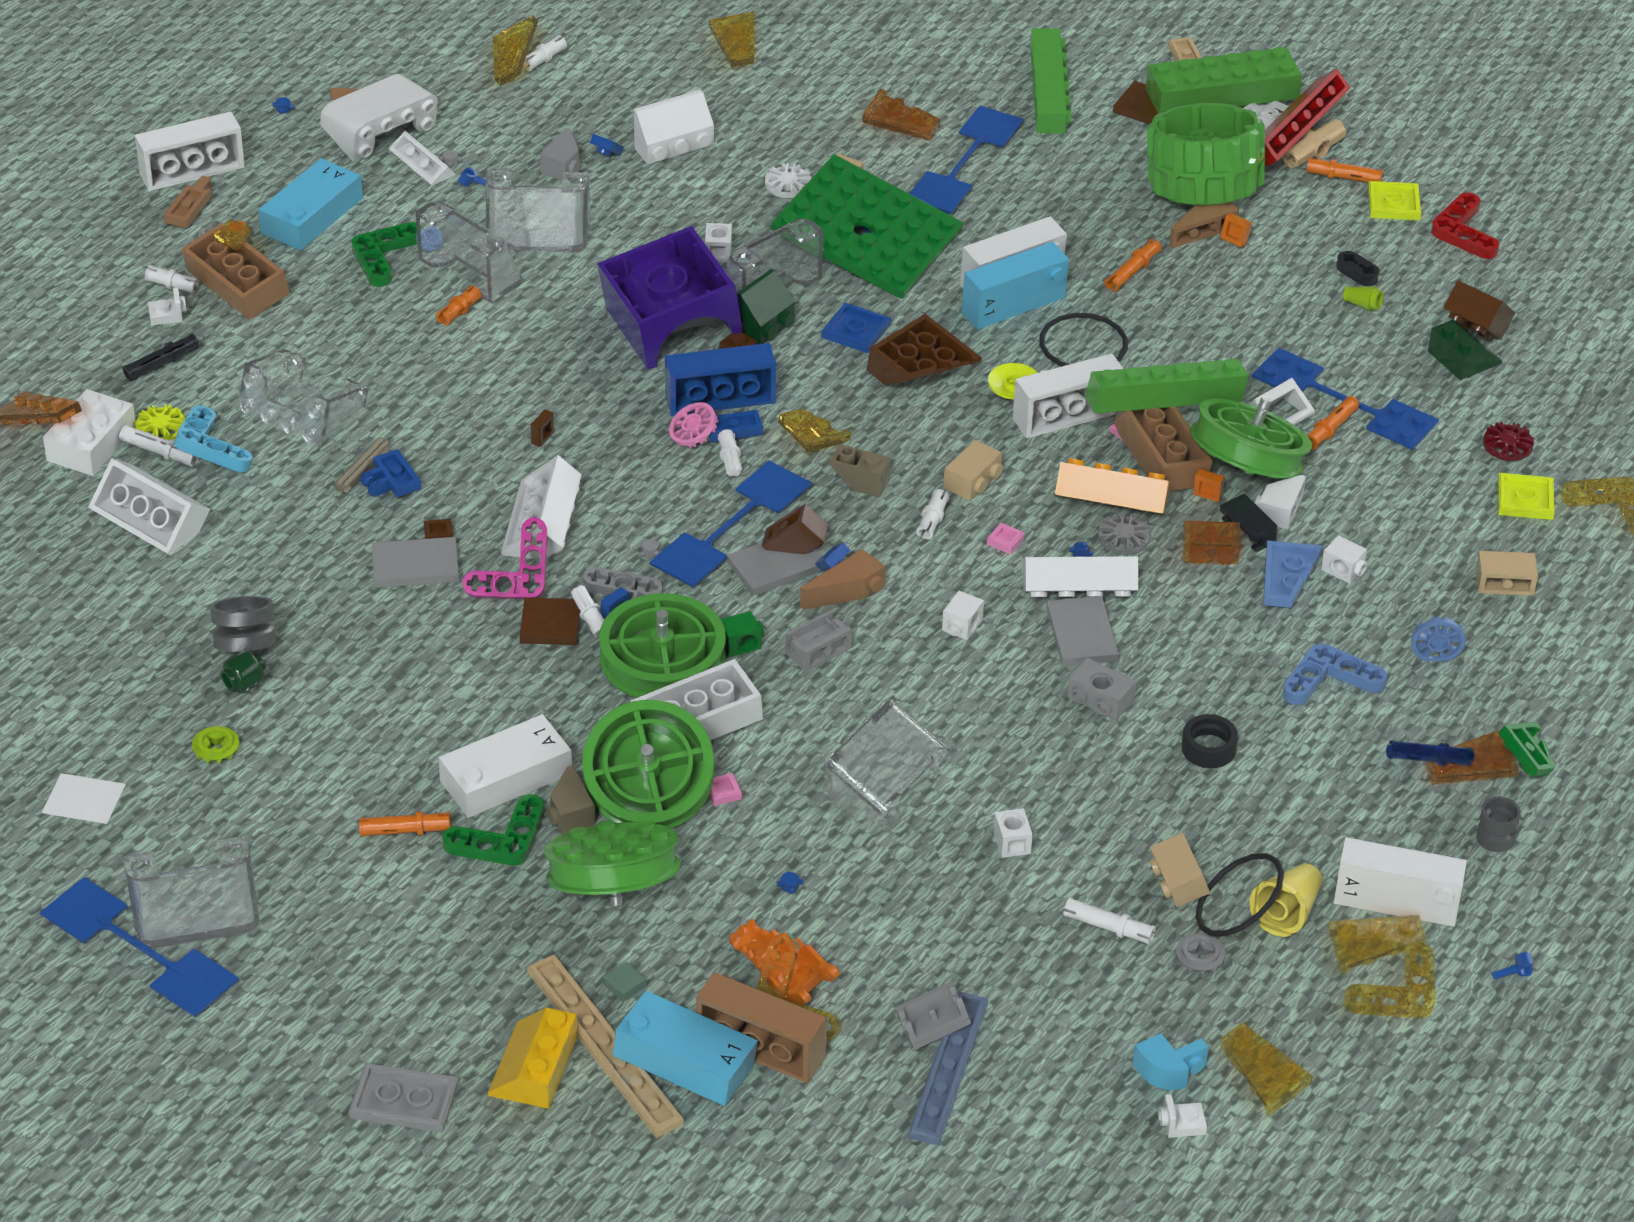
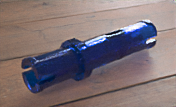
M1390 740L1389 744L1391 745L1386 747V755L1389 759L1435 762L1439 766L1455 764L1470 767L1475 757L1473 748L1453 747L1448 743L1432 745Z

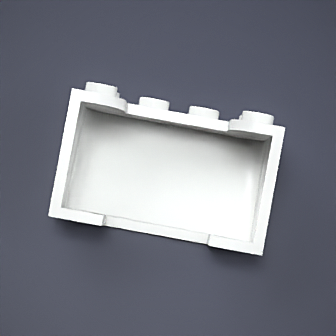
M395 74L328 103L321 112L320 125L352 161H356L360 158H367L372 154L376 135L388 132L399 125L413 120V127L418 132L430 130L436 125L438 98L403 75Z

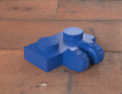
M398 449L373 457V466L375 468L364 472L360 477L361 483L368 487V493L372 497L387 493L389 489H391L396 498L421 489V480Z

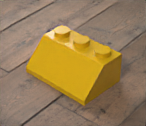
M546 1007L517 1021L489 1088L488 1096L549 1109L578 1038L577 1014Z

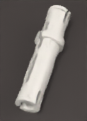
M124 425L120 431V441L163 456L165 460L179 461L190 467H194L198 462L199 457L179 450L174 445L175 440L173 439L166 440L129 425Z
M1071 897L1066 902L1065 909L1068 910L1063 912L1065 917L1116 933L1117 937L1124 938L1126 936L1144 942L1147 945H1150L1154 939L1155 934L1152 932L1156 931V926L1131 919V915L1125 913L1124 915H1119L1080 902Z

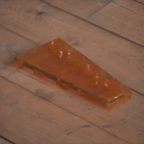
M25 391L14 396V401L0 407V421L2 425H10L13 421H19L20 425L35 421L37 424L61 423L78 414L82 409L78 401L56 398L53 395L44 396L41 393L32 394L29 391Z

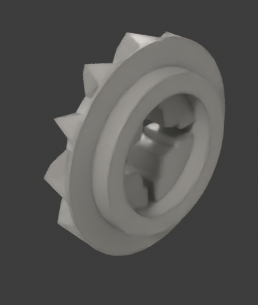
M1202 933L1190 934L1182 938L1177 944L1176 957L1179 959L1180 966L1188 967L1190 973L1194 970L1200 971L1202 975L1208 970L1215 973L1218 966H1223L1226 954L1225 948L1213 936ZM1198 948H1200L1204 956L1203 959L1198 958V955H1196Z

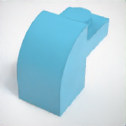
M1160 1033L1135 1045L1132 1065L1148 1083L1155 1087L1166 1090L1182 1089L1187 1087L1190 1073L1196 1074L1206 1066L1209 1046L1201 1038L1175 1050Z

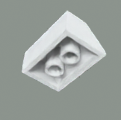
M701 89L634 109L635 150L647 164L714 145V124Z

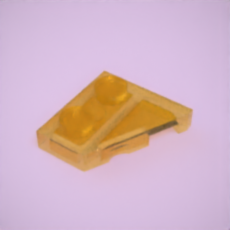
M801 408L779 415L778 423L807 452L842 444L851 439L852 432L850 430L844 429L842 432L830 428V421L817 417L805 409Z

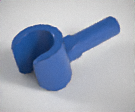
M471 167L465 168L458 178L459 183L463 186H469L472 182L491 189L495 186V183L477 176L476 171Z
M1528 952L1519 953L1515 957L1516 964L1492 972L1493 979L1516 973L1519 976H1530L1533 972L1531 954Z

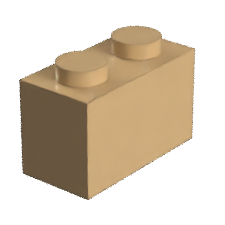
M974 440L944 468L943 488L971 501L978 493L982 494L993 479L996 480L1000 477L1003 471V465H1001L1002 452Z
M1479 551L1475 570L1478 593L1534 595L1538 578L1535 553Z
M1183 832L1150 846L1154 857L1149 860L1156 877L1162 875L1164 880L1159 882L1166 899L1169 897L1173 898L1176 907L1210 893Z

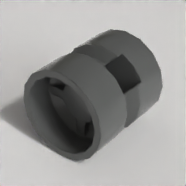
M1496 796L1487 799L1483 803L1476 835L1478 843L1483 848L1493 852H1504L1513 847L1521 814L1520 807L1515 801L1507 797Z

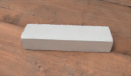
M406 131L388 148L432 186L456 175L445 163Z

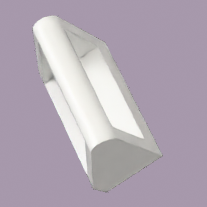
M1293 378L1257 397L1250 403V405L1258 407L1261 397L1269 398L1271 400L1270 406L1282 399L1286 400L1300 410L1285 419L1293 425H1297L1315 413Z

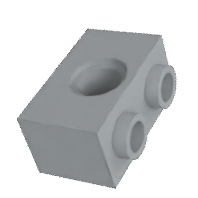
M1086 658L1069 677L1067 697L1078 704H1083L1099 714L1117 721L1135 701L1137 681Z

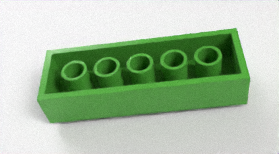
M1276 47L1267 50H1252L1243 53H1229L1220 56H1206L1204 58L1147 65L1145 89L1157 113L1165 112L1176 106L1198 103L1232 104L1239 107L1252 103L1262 104L1297 99L1300 95L1302 74L1288 48Z

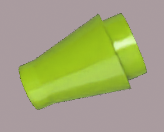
M1346 286L1343 293L1344 301L1355 304L1370 312L1379 310L1384 299L1383 290H1379L1377 286Z

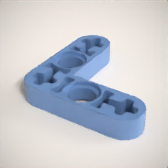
M1317 644L1308 651L1285 681L1283 698L1290 704H1304L1326 675H1330L1367 692L1378 693L1385 689L1387 673L1381 667L1326 644ZM1350 666L1355 670L1348 672L1342 670L1341 667ZM1304 672H1312V673H1314L1316 676H1315V677H1305L1302 673H1304ZM1300 684L1302 686L1301 690L1295 692L1299 688Z

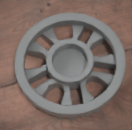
M1118 513L1117 516L1111 518L1107 516L1103 519V523H1100L1098 539L1106 549L1114 553H1137L1143 550L1150 541L1149 525L1146 521H1140L1138 516H1133V514L1125 516V513ZM1117 545H1126V548L1117 547Z

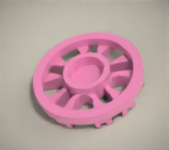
M698 402L687 405L673 417L669 426V434L680 447H696V443L700 442V444H703V441H707L706 437L711 432H715L718 417L713 408L706 403ZM695 410V413L688 414V412Z

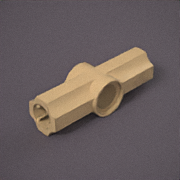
M1334 119L1315 131L1309 129L1281 157L1285 165L1293 169L1308 161L1309 157L1317 159L1324 157L1328 153L1330 146L1346 137V129L1343 126V122Z

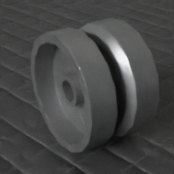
M237 596L225 598L211 604V622L217 625L212 632L214 648L226 652H242L244 650L264 649L276 643L275 625L268 622L274 618L273 600L262 596Z

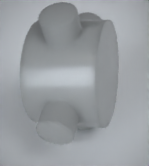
M452 150L443 153V156H440V160L448 167L455 166L462 160L461 157H458V153Z
M653 539L642 541V551L640 552L642 557L654 558L659 554V547H661L659 541L657 542Z

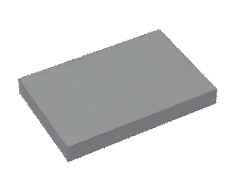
M456 537L372 543L375 588L459 582Z
M762 543L728 554L727 563L752 596L821 572L815 563L822 556L817 549H812L806 554L765 550L762 547Z
M1102 596L1047 601L1046 609L1062 666L1081 665L1086 658L1098 663L1118 661L1119 653Z
M365 1063L348 1111L349 1118L443 1133L459 1084L458 1077Z

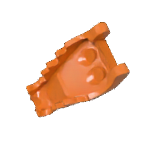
M750 919L746 924L740 925L738 930L731 933L729 937V943L756 966L773 991L783 999L796 1005L805 1006L811 1000L809 992L822 980L832 982L840 974V971L833 964L827 963L810 944H803L799 938L791 940L786 932L780 934L775 929L769 933L766 929L759 928L754 919Z

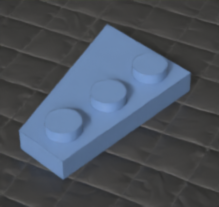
M1267 540L1263 605L1292 608L1320 558L1323 546Z

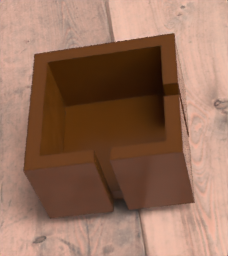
M1457 280L1443 307L1450 313L1448 318L1467 330L1471 326V329L1476 331L1478 335L1490 341L1493 337L1499 340L1502 339L1515 315V312L1503 301Z

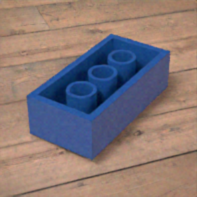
M770 343L665 355V396L670 415L675 416L682 408L698 402L710 405L714 411L776 403V361ZM695 410L688 412V414L695 413Z

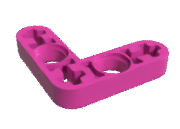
M532 517L525 520L522 524L519 572L470 571L464 576L462 582L466 594L474 598L498 599L541 597L545 590L548 536L544 521L540 518ZM533 524H537L538 528L542 530V533H537L536 536L537 544L542 543V547L536 545L525 547L526 542L532 544L531 533L527 532V529H532ZM531 551H536L541 555V561L536 566H530L525 562L526 555ZM524 570L530 572L541 571L540 575L535 573V583L540 586L534 589V593H529L528 588H524L525 584L530 583V574H524ZM475 577H478L481 583H488L487 578L492 577L490 583L492 592H487V586H479L477 591H473L472 587L468 586V583L473 582ZM508 578L511 581L512 586L508 592L501 593L497 591L496 582L499 579Z

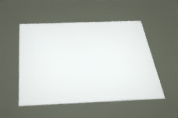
M61 773L42 813L107 824L125 784Z

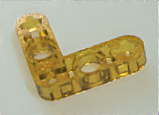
M1633 478L1588 479L1569 481L1563 484L1560 499L1566 505L1587 506L1617 503L1629 532L1634 536V510L1627 507L1634 505ZM1593 490H1602L1605 494H1598Z
M776 935L769 943L756 989L830 1018L829 1023L833 1025V1030L826 1031V1040L835 1039L841 1031L840 1019L835 1014L786 1000L799 954V945L796 939L790 935ZM785 940H787V946L791 947V952L784 953L782 962L788 963L787 968L771 964L772 959L779 961L781 951L776 950L777 945L783 944ZM773 970H779L783 974V982L777 988L771 987L767 981L769 973Z
M1419 941L1411 942L1406 946L1403 959L1405 987L1352 984L1345 990L1344 1007L1351 1013L1361 1015L1406 1018L1429 1017L1433 1013L1436 1000L1432 948L1426 943ZM1415 954L1420 955L1422 959L1421 965H1416ZM1420 976L1425 978L1427 983L1418 984L1413 982L1411 978ZM1418 995H1423V1006L1419 1005L1417 1001ZM1355 997H1360L1361 1001H1356ZM1371 997H1376L1375 1003H1372ZM1383 998H1392L1397 1004L1390 1006L1384 1004L1381 1000Z

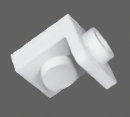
M178 287L173 288L174 299L148 302L151 325L183 322L182 312L186 311L185 296H179Z
M1171 1094L1164 1096L1163 1107L1158 1108L1160 1126H1166L1168 1138L1206 1135L1207 1125L1201 1102L1174 1105Z

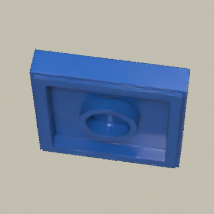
M844 303L821 331V338L869 353L870 347L877 343L891 325V318Z

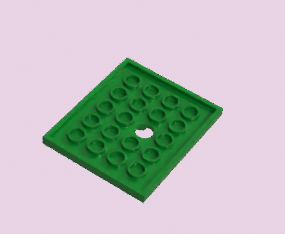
M833 154L772 221L770 229L892 295L903 299L960 233L964 222ZM855 226H865L871 233H864L859 236L853 230Z

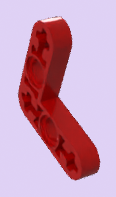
M1470 192L1460 194L1433 220L1431 234L1434 237L1484 259H1492L1498 254L1499 241L1496 238L1465 225L1479 211L1480 198L1478 195ZM1464 236L1470 239H1462L1460 237Z

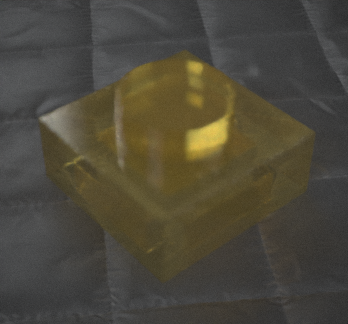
M231 218L214 233L216 242L234 250H237L252 235L249 226Z

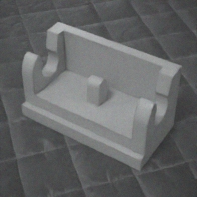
M952 981L895 1007L902 1029L914 1050L971 1024L963 1000L958 996Z

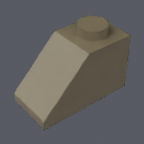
M573 765L566 768L550 794V808L547 809L551 825H556L561 835L569 832L572 828L595 825L594 803Z

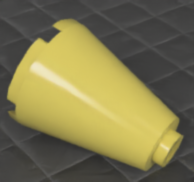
M1303 863L1284 872L1282 889L1274 904L1259 919L1261 921L1259 925L1263 930L1275 936L1287 937L1303 928L1323 883L1320 871L1311 864ZM1278 875L1259 883L1252 891L1249 903L1253 916L1269 900L1276 887Z

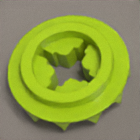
M222 726L205 728L198 732L192 740V751L196 754L198 760L205 759L207 764L213 760H217L219 764L222 759L231 760L232 755L238 753L239 749L238 735L233 730ZM210 744H212V745L214 744L215 746L221 745V748H219V749H218L217 747L211 748V745H210Z

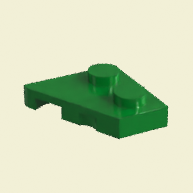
M1538 722L1504 725L1498 734L1504 740L1505 747L1519 760L1524 772L1531 777L1547 776L1555 769L1553 760L1548 753L1549 749L1546 741L1541 740L1539 742L1537 732L1541 728Z

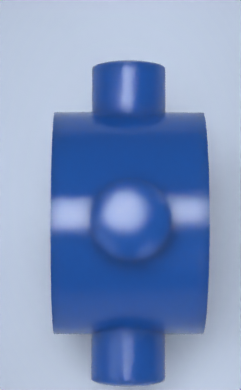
M286 97L278 98L272 104L280 114L294 109V104H290V100Z
M1084 541L1077 542L1073 547L1069 548V552L1073 553V557L1093 556V551H1089V546Z
M790 871L781 876V881H777V887H781L783 891L789 894H793L798 890L799 885H803V879H799L796 873Z

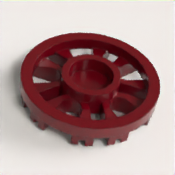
M1501 421L1500 423L1496 422L1495 426L1490 425L1487 428L1483 437V446L1490 455L1498 459L1518 461L1532 453L1534 437L1529 434L1530 430L1526 429L1525 426L1520 428L1519 423L1515 424L1513 422L1512 425H1507ZM1499 448V449H1501L1502 451H1501V453H1500V452H1498V451H1496V450H1494V449Z

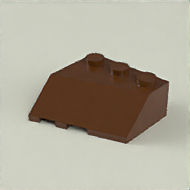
M923 314L870 347L866 370L884 385L980 362L982 357L927 314Z

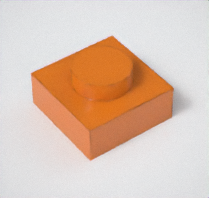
M1229 213L1225 217L1220 238L1243 247L1247 244L1252 222Z
M1198 469L1195 475L1193 495L1219 502L1223 495L1225 476Z

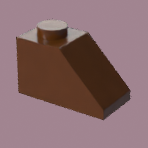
M805 503L766 528L762 547L770 551L806 554L812 549L820 548L824 544L828 523Z

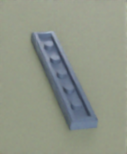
M959 991L958 996L963 1000L971 1024L942 1037L909 1130V1139L940 1146L988 1005V998Z

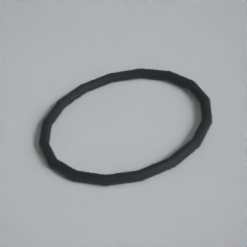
M1071 313L1058 316L1048 322L1039 334L1041 350L1048 359L1061 367L1070 364L1062 362L1050 354L1045 346V334L1050 327L1063 320L1092 318L1105 322L1116 329L1123 339V348L1116 357L1118 362L1122 360L1128 350V337L1122 328L1109 318L1093 313Z
M1252 853L1233 861L1219 871L1207 884L1209 891L1225 874L1235 867L1256 859H1267L1275 864L1278 871L1277 883L1269 900L1254 916L1241 925L1227 930H1211L1204 925L1201 916L1203 904L1209 894L1200 897L1195 915L1199 929L1209 936H1229L1246 929L1259 920L1274 904L1282 889L1284 870L1280 860L1268 853Z

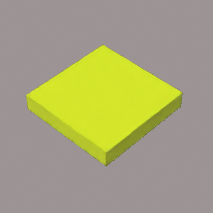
M1368 181L1370 218L1421 219L1419 184Z
M1499 473L1498 515L1553 520L1554 478Z

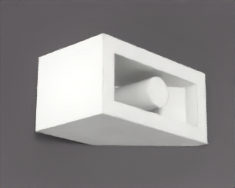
M1298 475L1268 484L1263 495H1257L1255 504L1277 524V527L1289 529L1304 494L1306 476Z

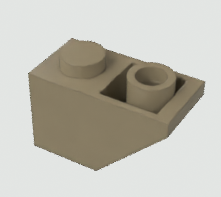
M839 444L829 462V465L853 491L880 498L889 482L890 457Z

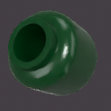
M244 650L223 663V670L220 672L223 683L230 691L235 690L238 693H244L263 682V671L266 667L259 655L254 656L251 652Z

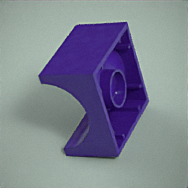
M692 226L597 263L606 309L647 369L657 367L659 350L668 335L677 327L692 319L700 317L719 318L723 320L732 334L743 332L735 284Z

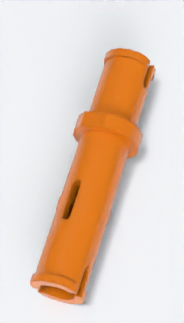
M1311 157L1308 159L1306 173L1328 176V179L1337 177L1366 183L1368 181L1381 182L1383 170L1338 163L1335 159L1326 161Z
M1151 238L1140 249H1135L1131 253V257L1110 277L1105 279V287L1111 290L1115 286L1112 291L1117 292L1135 273L1150 264V260L1162 250L1160 242L1154 241Z
M1348 396L1326 418L1320 419L1315 423L1314 429L1307 434L1312 442L1311 450H1315L1325 439L1329 440L1333 437L1335 430L1359 409V401L1355 397Z
M416 811V815L359 818L360 837L416 832L417 835H424V832L445 831L451 827L450 811L430 814Z

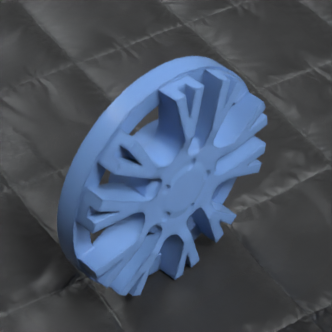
M1436 616V618L1431 617V621L1420 622L1411 635L1412 649L1424 661H1449L1462 652L1466 643L1462 626L1453 622L1452 618L1448 619V617L1440 619L1439 616ZM1417 640H1424L1423 642L1416 644ZM1459 642V645L1456 647L1450 643ZM1432 651L1439 652V656H1430Z

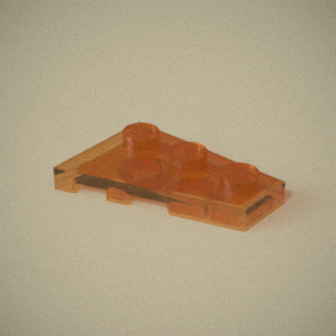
M881 88L862 115V123L931 140L940 127L939 118L918 107L910 108L904 105V100L899 97L893 99L887 96V91Z
M1500 730L1425 757L1424 763L1432 785L1517 777L1519 769L1513 753L1505 747L1504 740L1498 734Z

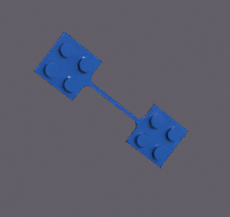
M979 105L959 130V134L976 139L949 175L944 176L927 171L909 194L945 213L952 214L972 188L971 184L956 180L954 178L980 144L991 143L1004 147L1024 122V119Z
M1278 348L1251 376L1273 387H1277L1293 378L1302 392L1307 387H1313L1341 401L1348 397L1315 381L1316 377L1324 370V367L1282 348ZM1392 399L1383 409H1374L1359 402L1358 406L1359 409L1375 415V418L1366 426L1367 430L1411 450L1439 422V419L1395 399Z
M770 460L767 461L736 488V492L750 498L752 501L706 540H698L684 532L650 561V565L694 588L727 559L725 553L712 547L711 544L755 506H765L779 514L812 486V482Z
M85 877L40 912L41 916L83 944L97 932L109 930L166 968L165 973L151 983L150 988L194 1017L199 1015L239 981V977L196 949H192L179 961L170 962L112 923L113 919L126 910L128 905Z

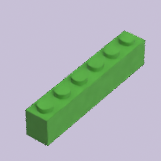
M1031 28L1030 52L1036 133H1066V124L1071 125L1070 95H1068L1069 81H1067L1068 67H1066L1065 38H1061L1060 29Z
M1239 359L1091 371L1085 398L1095 414L1198 405L1204 400L1214 398L1242 401L1249 375Z

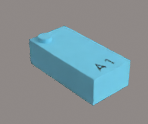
M320 158L258 209L260 233L298 250H302L363 199L361 175Z
M1052 241L965 272L961 312L977 329L1061 300L1066 295L1069 258Z
M645 991L616 1029L613 1056L726 1106L754 1066L758 1040Z

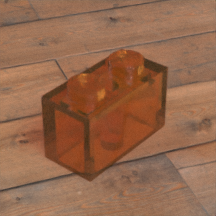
M1184 520L1182 562L1238 565L1241 546L1239 523Z

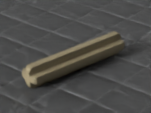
M382 437L378 438L335 482L336 490L338 492L341 491L343 494L348 493L361 479L362 474L373 467V457L384 454L390 449L389 441L387 439L384 440Z

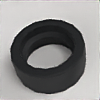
M1215 714L1195 716L1183 728L1182 753L1191 763L1203 768L1215 769L1226 766L1236 755L1238 731L1234 724L1224 717ZM1201 735H1213L1224 740L1226 744L1216 748L1205 747L1194 741V738Z

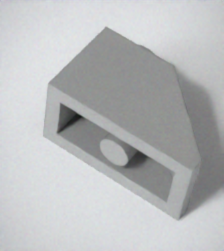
M566 128L540 153L541 173L567 182L580 170L579 150L571 130Z

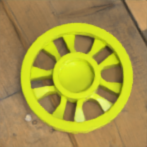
M165 404L164 407L155 408L152 405V407H147V411L142 410L141 413H138L135 429L147 433L152 432V435L158 437L159 435H164V437L160 438L166 440H175L178 429L185 420V416L178 407L173 409L172 405L167 406ZM171 430L176 431L174 434H170Z

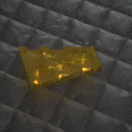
M754 11L709 20V28L731 68L754 63Z
M534 15L493 36L494 79L499 86L513 81L521 73L538 24Z
M1419 915L1329 921L1328 931L1340 974L1349 972L1350 968L1363 964L1366 966L1374 963L1377 958L1386 955L1394 956L1425 944L1426 937Z

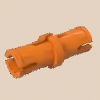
M471 285L460 295L452 297L449 304L436 313L437 321L448 326L461 314L465 315L468 312V308L482 298L480 290L476 286L473 288V285Z

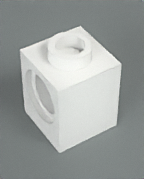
M706 223L705 244L718 262H731L732 224Z
M1338 535L1324 550L1321 570L1350 584L1357 576L1361 577L1366 571L1368 565L1365 561L1367 549Z
M958 591L943 610L942 631L968 640L983 620L984 600Z
M1024 808L995 812L993 832L1001 857L1031 854L1032 831Z

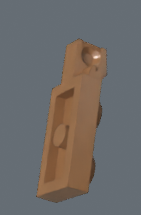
M201 176L194 186L186 185L163 215L164 223L188 228L210 200L213 190L211 178Z

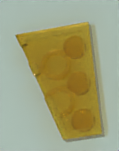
M1243 1022L1221 1038V1048L1237 1071L1246 1078L1250 1084V1090L1264 1104V1110L1269 1117L1312 1083L1313 1076Z

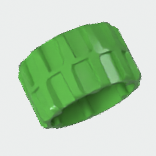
M1198 103L1176 106L1155 115L1152 123L1147 127L1148 180L1153 192L1172 202L1194 205L1227 204L1255 194L1257 187L1262 186L1265 180V126L1262 119H1257L1256 113L1252 110L1221 103Z

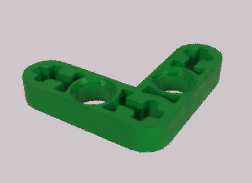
M408 222L359 234L352 238V252L371 285L384 287L391 283V268L382 253L418 244L416 234L422 228L419 223ZM387 238L393 239L392 241H382ZM369 259L377 260L375 262H366Z
M534 794L524 795L519 798L505 834L461 826L449 827L442 835L443 848L451 855L505 865H520L528 858L544 816V802L541 797ZM533 807L530 811V817L526 816V810ZM527 827L530 831L521 834L517 833L515 829ZM482 843H489L493 845L490 849L482 850L477 847ZM515 843H518L519 850H516L515 853H510L513 852Z

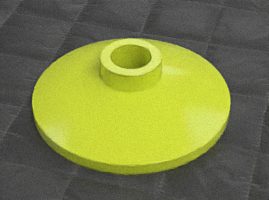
M1020 363L1002 364L990 372L988 385L998 396L1014 399L1015 379L1038 372L1032 367Z

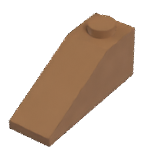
M1233 203L1195 205L1171 227L1169 246L1176 248L1221 234L1226 215L1233 213L1239 216V209Z
M861 549L801 586L800 607L805 610L864 599L872 593H877L885 586V565Z

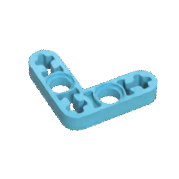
M194 406L178 429L174 445L181 451L233 471L247 472L253 458L252 454L243 448L209 436L208 433L212 429L216 413L206 406Z

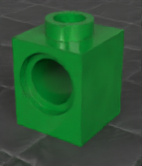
M751 611L721 619L726 635L725 651L729 657L761 649V638L764 637V628L761 621H756Z

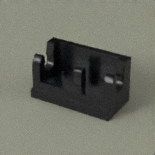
M1245 493L1220 505V511L1226 514L1221 518L1225 523L1234 521L1249 536L1251 542L1260 540L1259 543L1251 546L1253 551L1257 552L1265 549L1267 540L1276 541L1277 524Z

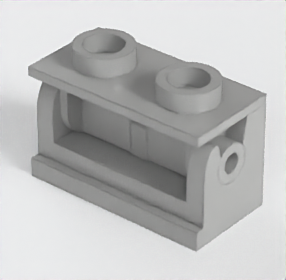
M830 610L785 633V653L801 669L807 672L850 650L852 629L849 626H845L839 619H833V611Z

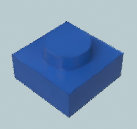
M593 134L590 140L591 144L598 147L597 152L610 157L611 153L620 156L624 148L618 143Z
M844 542L834 545L815 564L821 572L829 570L844 561V557L851 550Z
M620 587L601 600V614L604 619L613 609L629 600V592Z

